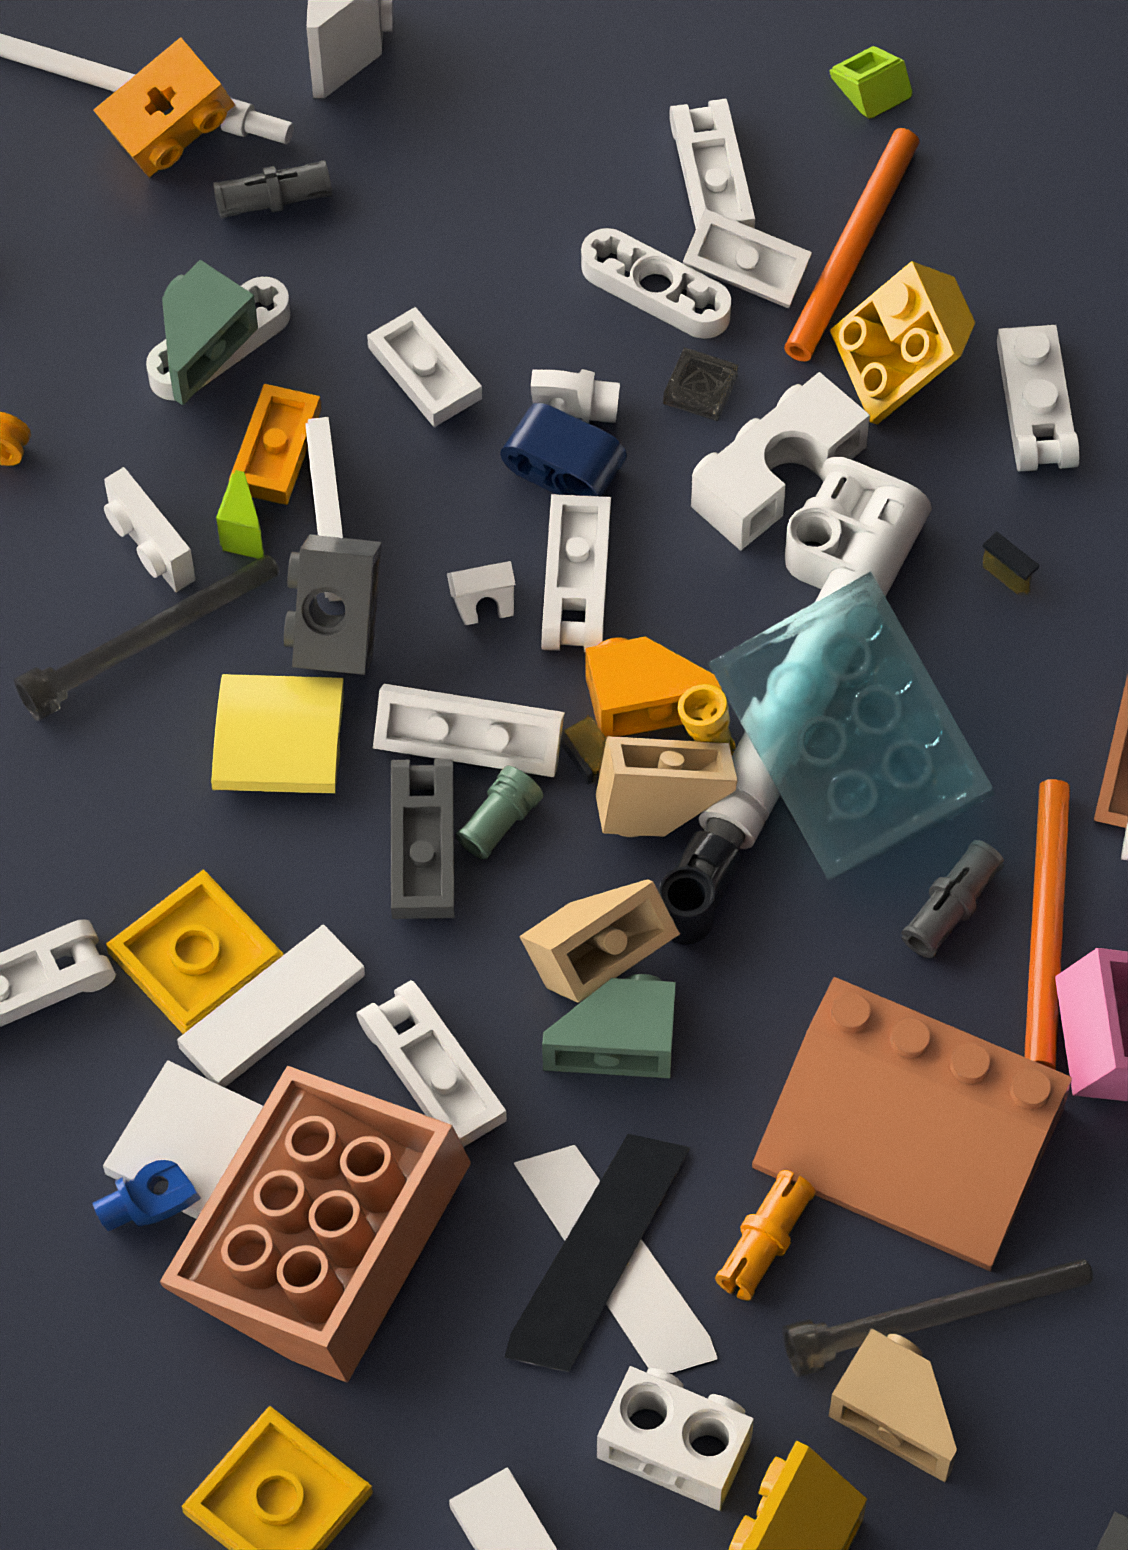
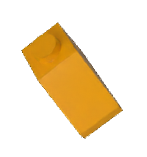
M622 637L610 638L597 646L586 648V682L601 740H606L607 736L621 737L683 725L678 713V702L685 691L700 684L713 685L722 690L718 676L647 637L630 640Z

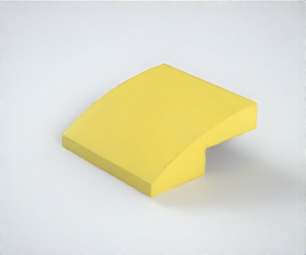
M222 674L214 737L212 790L335 794L340 758L339 734L344 701L343 678Z

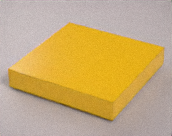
M204 869L106 943L108 954L182 1034L191 1029L284 955Z
M269 1406L182 1505V1510L187 1517L228 1550H325L373 1494L372 1485L278 1411Z

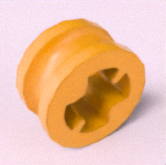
M0 412V465L10 466L20 463L24 455L23 446L27 445L31 437V431L22 420L5 412Z

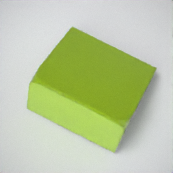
M876 46L858 53L829 70L834 82L859 112L867 118H873L908 100L912 96V88L904 60Z
M235 470V473L231 475L216 516L220 546H222V551L262 559L264 551L261 529L247 479L243 471Z

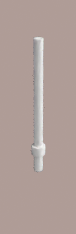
M0 33V57L114 92L135 76V74ZM231 98L236 106L227 112V116L221 124L222 131L241 137H246L248 133L283 144L290 142L294 132V123L256 112L253 104Z

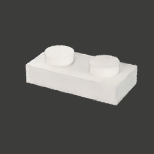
M705 208L684 257L683 264L698 272L789 309L812 252Z
M416 307L367 335L370 351L433 427L482 399L481 384Z
M125 467L106 477L104 481L109 502L104 506L106 517L120 536L123 537L129 533L137 543L138 556L147 571L154 578L162 575L175 592L194 582L196 579L191 549Z

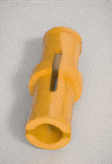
M787 1170L779 1172L776 1182L757 1213L746 1216L740 1227L741 1239L723 1268L715 1276L717 1284L729 1294H732L736 1285L739 1286L740 1290L737 1293V1298L748 1301L752 1299L756 1287L775 1256L785 1254L791 1244L789 1233L808 1202L813 1199L816 1193L811 1183L799 1176L793 1186L790 1182L794 1178V1172Z

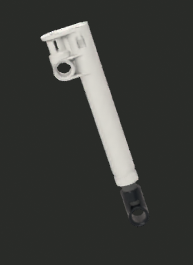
M831 457L825 460L820 470L823 484L816 497L808 499L803 508L797 510L789 519L785 548L786 568L792 576L800 581L822 590L732 755L738 780L736 791L700 814L698 819L704 831L693 833L675 869L668 872L661 880L658 892L680 933L671 940L672 942L683 945L694 944L704 939L711 931L714 912L742 861L739 849H748L754 845L764 826V822L769 817L932 510L931 502L926 495L913 485L844 457ZM817 542L820 543L822 546L811 547L803 543ZM681 900H689L695 902L700 907L693 911H682L675 908L673 904Z

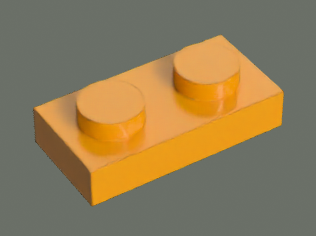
M269 384L263 385L232 470L233 474L235 470L245 473L251 497L288 505L308 449L305 423H308V419L319 418L322 409L320 396Z

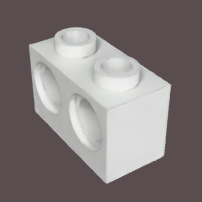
M630 1366L597 1435V1458L720 1511L751 1443L754 1418L745 1415L744 1408L727 1397L712 1394L707 1399L684 1389V1384L668 1372L655 1368H650L647 1372ZM650 1409L658 1412L665 1421L655 1429L644 1430L632 1424L629 1418L639 1410ZM710 1435L719 1438L725 1444L726 1449L715 1456H703L692 1448L691 1443L698 1437Z

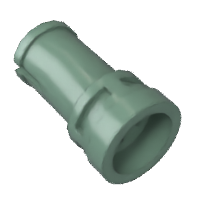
M505 766L498 774L497 780L488 789V798L464 827L455 834L459 843L480 859H487L492 849L515 821H522L529 811L535 808L544 797L537 783L527 774L513 766Z

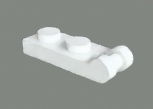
M727 99L712 100L708 102V107L689 109L687 104L670 106L672 135L677 144L695 228L697 229L706 208L755 229V215ZM709 129L712 130V131H705V132H698V133H695V132H694V131L709 130Z
M1044 325L998 329L997 348L1017 470L1019 472L1037 470L1038 464L1057 463L1060 469L1078 467L1079 443L1073 427L1057 326ZM1053 436V440L1036 441V437Z
M551 494L542 621V650L560 651L561 645L584 646V652H586L587 647L597 646L603 642L611 497ZM562 610L586 611L585 622L562 621Z
M83 919L71 922L0 953V1027L82 991L88 993L101 990L115 979L116 973L108 957L99 955L95 945L98 943V936L89 920ZM65 955L73 957L76 964L59 970L55 962L56 959Z
M410 980L394 990L395 997L379 1007L375 1003H371L357 1012V1018L365 1034L373 1044L378 1046L424 1114L453 1125L463 1147L507 1121L505 1108L416 983ZM407 1019L415 1023V1026L400 1035L393 1028Z

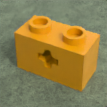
M180 37L97 106L94 112L150 178L158 170L169 168L181 157L184 148L202 133H209L218 128L225 120L227 112L236 105L222 84ZM171 108L172 112L165 116L164 112Z

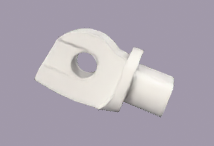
M581 369L580 373L559 370H533L531 396L533 404H548L571 416L582 418V421L588 424L589 420L616 423L620 383L594 380L595 372Z

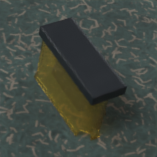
M996 531L983 543L984 555L982 566L1016 594L1025 592L1027 595L1030 592L1032 574L1039 569L1040 565Z
M589 715L570 727L562 729L561 746L588 785L593 782V777L600 773L607 740Z

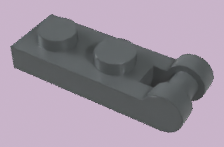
M410 759L391 760L392 919L455 918L453 759H434V765H410ZM411 790H434V796H411Z

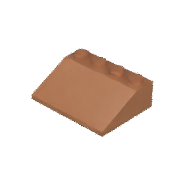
M833 977L806 1032L752 1162V1168L774 1178L782 1170L794 1172V1178L790 1182L793 1186L799 1176H801L815 1188V1196L991 1271L1064 1111L1072 1077Z
M287 1066L164 1273L160 1283L166 1290L291 1361L348 1383L471 1162L453 1125Z

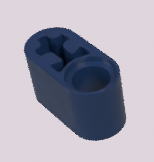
M534 403L529 407L501 449L500 456L504 464L516 475L557 495L602 497L625 463L627 452L623 445L609 433L544 403Z

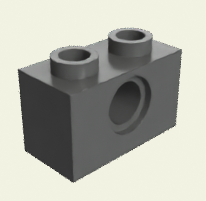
M309 534L301 546L300 552L291 553L288 567V588L297 589L296 611L288 610L286 615L284 647L293 648L292 667L365 675L373 660L382 542ZM322 592L336 594L345 605V613L341 615L325 613L319 607L316 595Z

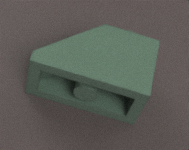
M199 260L185 275L181 274L175 277L168 285L162 297L168 367L173 397L181 405H184L258 329L254 294L202 260Z
M634 974L626 979L611 978L543 1032V1071L670 1078L676 982L662 981L660 978L649 974Z

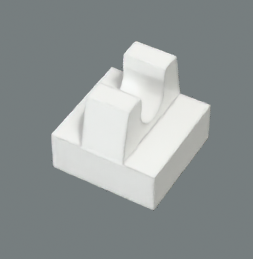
M511 561L447 573L451 597H453L464 625L478 623L476 605L484 597L492 598L496 602L499 618L514 616V585L516 584Z

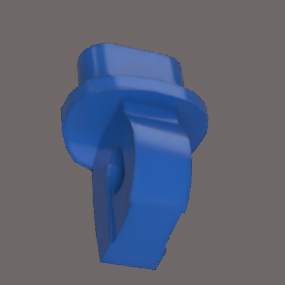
M156 1160L146 1164L137 1173L135 1178L128 1182L124 1177L115 1180L118 1191L96 1200L92 1204L101 1224L109 1232L132 1220L138 1227L154 1224L187 1209L199 1201L201 1197L177 1163L169 1160ZM160 1181H167L168 1189L166 1192L160 1195L154 1194V1186Z

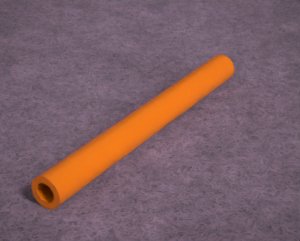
M898 128L893 132L784 346L785 352L793 359L802 362L811 359L920 143L918 136L914 132L905 128Z
M1050 779L1041 782L1039 785L1024 1057L1056 1070L1059 999L1055 976L1061 973L1070 785L1062 780Z

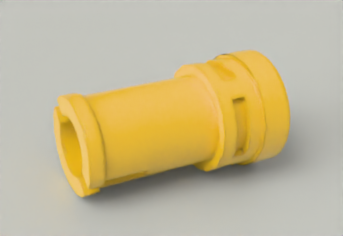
M700 684L689 688L683 693L678 702V713L689 736L693 737L696 742L729 743L731 755H733L734 751L732 749H736V745L728 727L730 715L725 694L718 687L709 684Z

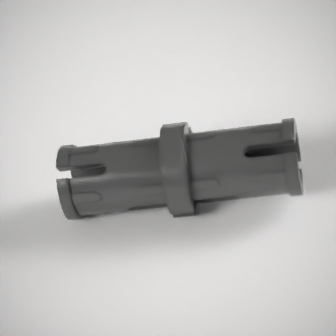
M325 160L281 170H275L274 166L262 168L261 174L213 183L215 199L221 219L239 215L240 213L270 208L272 213L283 211V205L332 196L331 181Z
M974 840L946 878L939 877L929 888L930 898L910 924L901 931L903 935L902 940L912 951L922 957L933 958L938 952V948L959 921L970 919L977 909L976 899L993 877L1004 867V859L1000 853L991 845L980 840Z

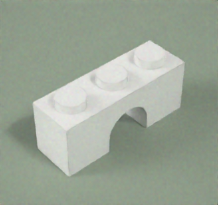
M817 373L803 386L796 384L789 388L780 398L777 407L761 420L754 418L747 422L738 432L735 441L719 454L715 452L710 453L699 462L692 474L691 507L741 551L783 516L786 484L770 470L780 464L797 463L810 468L820 477V470L826 459L831 457L853 459L867 446L870 415L823 374Z

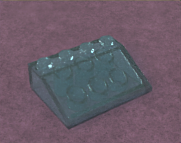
M871 571L708 662L828 880L945 823L995 795L991 783Z

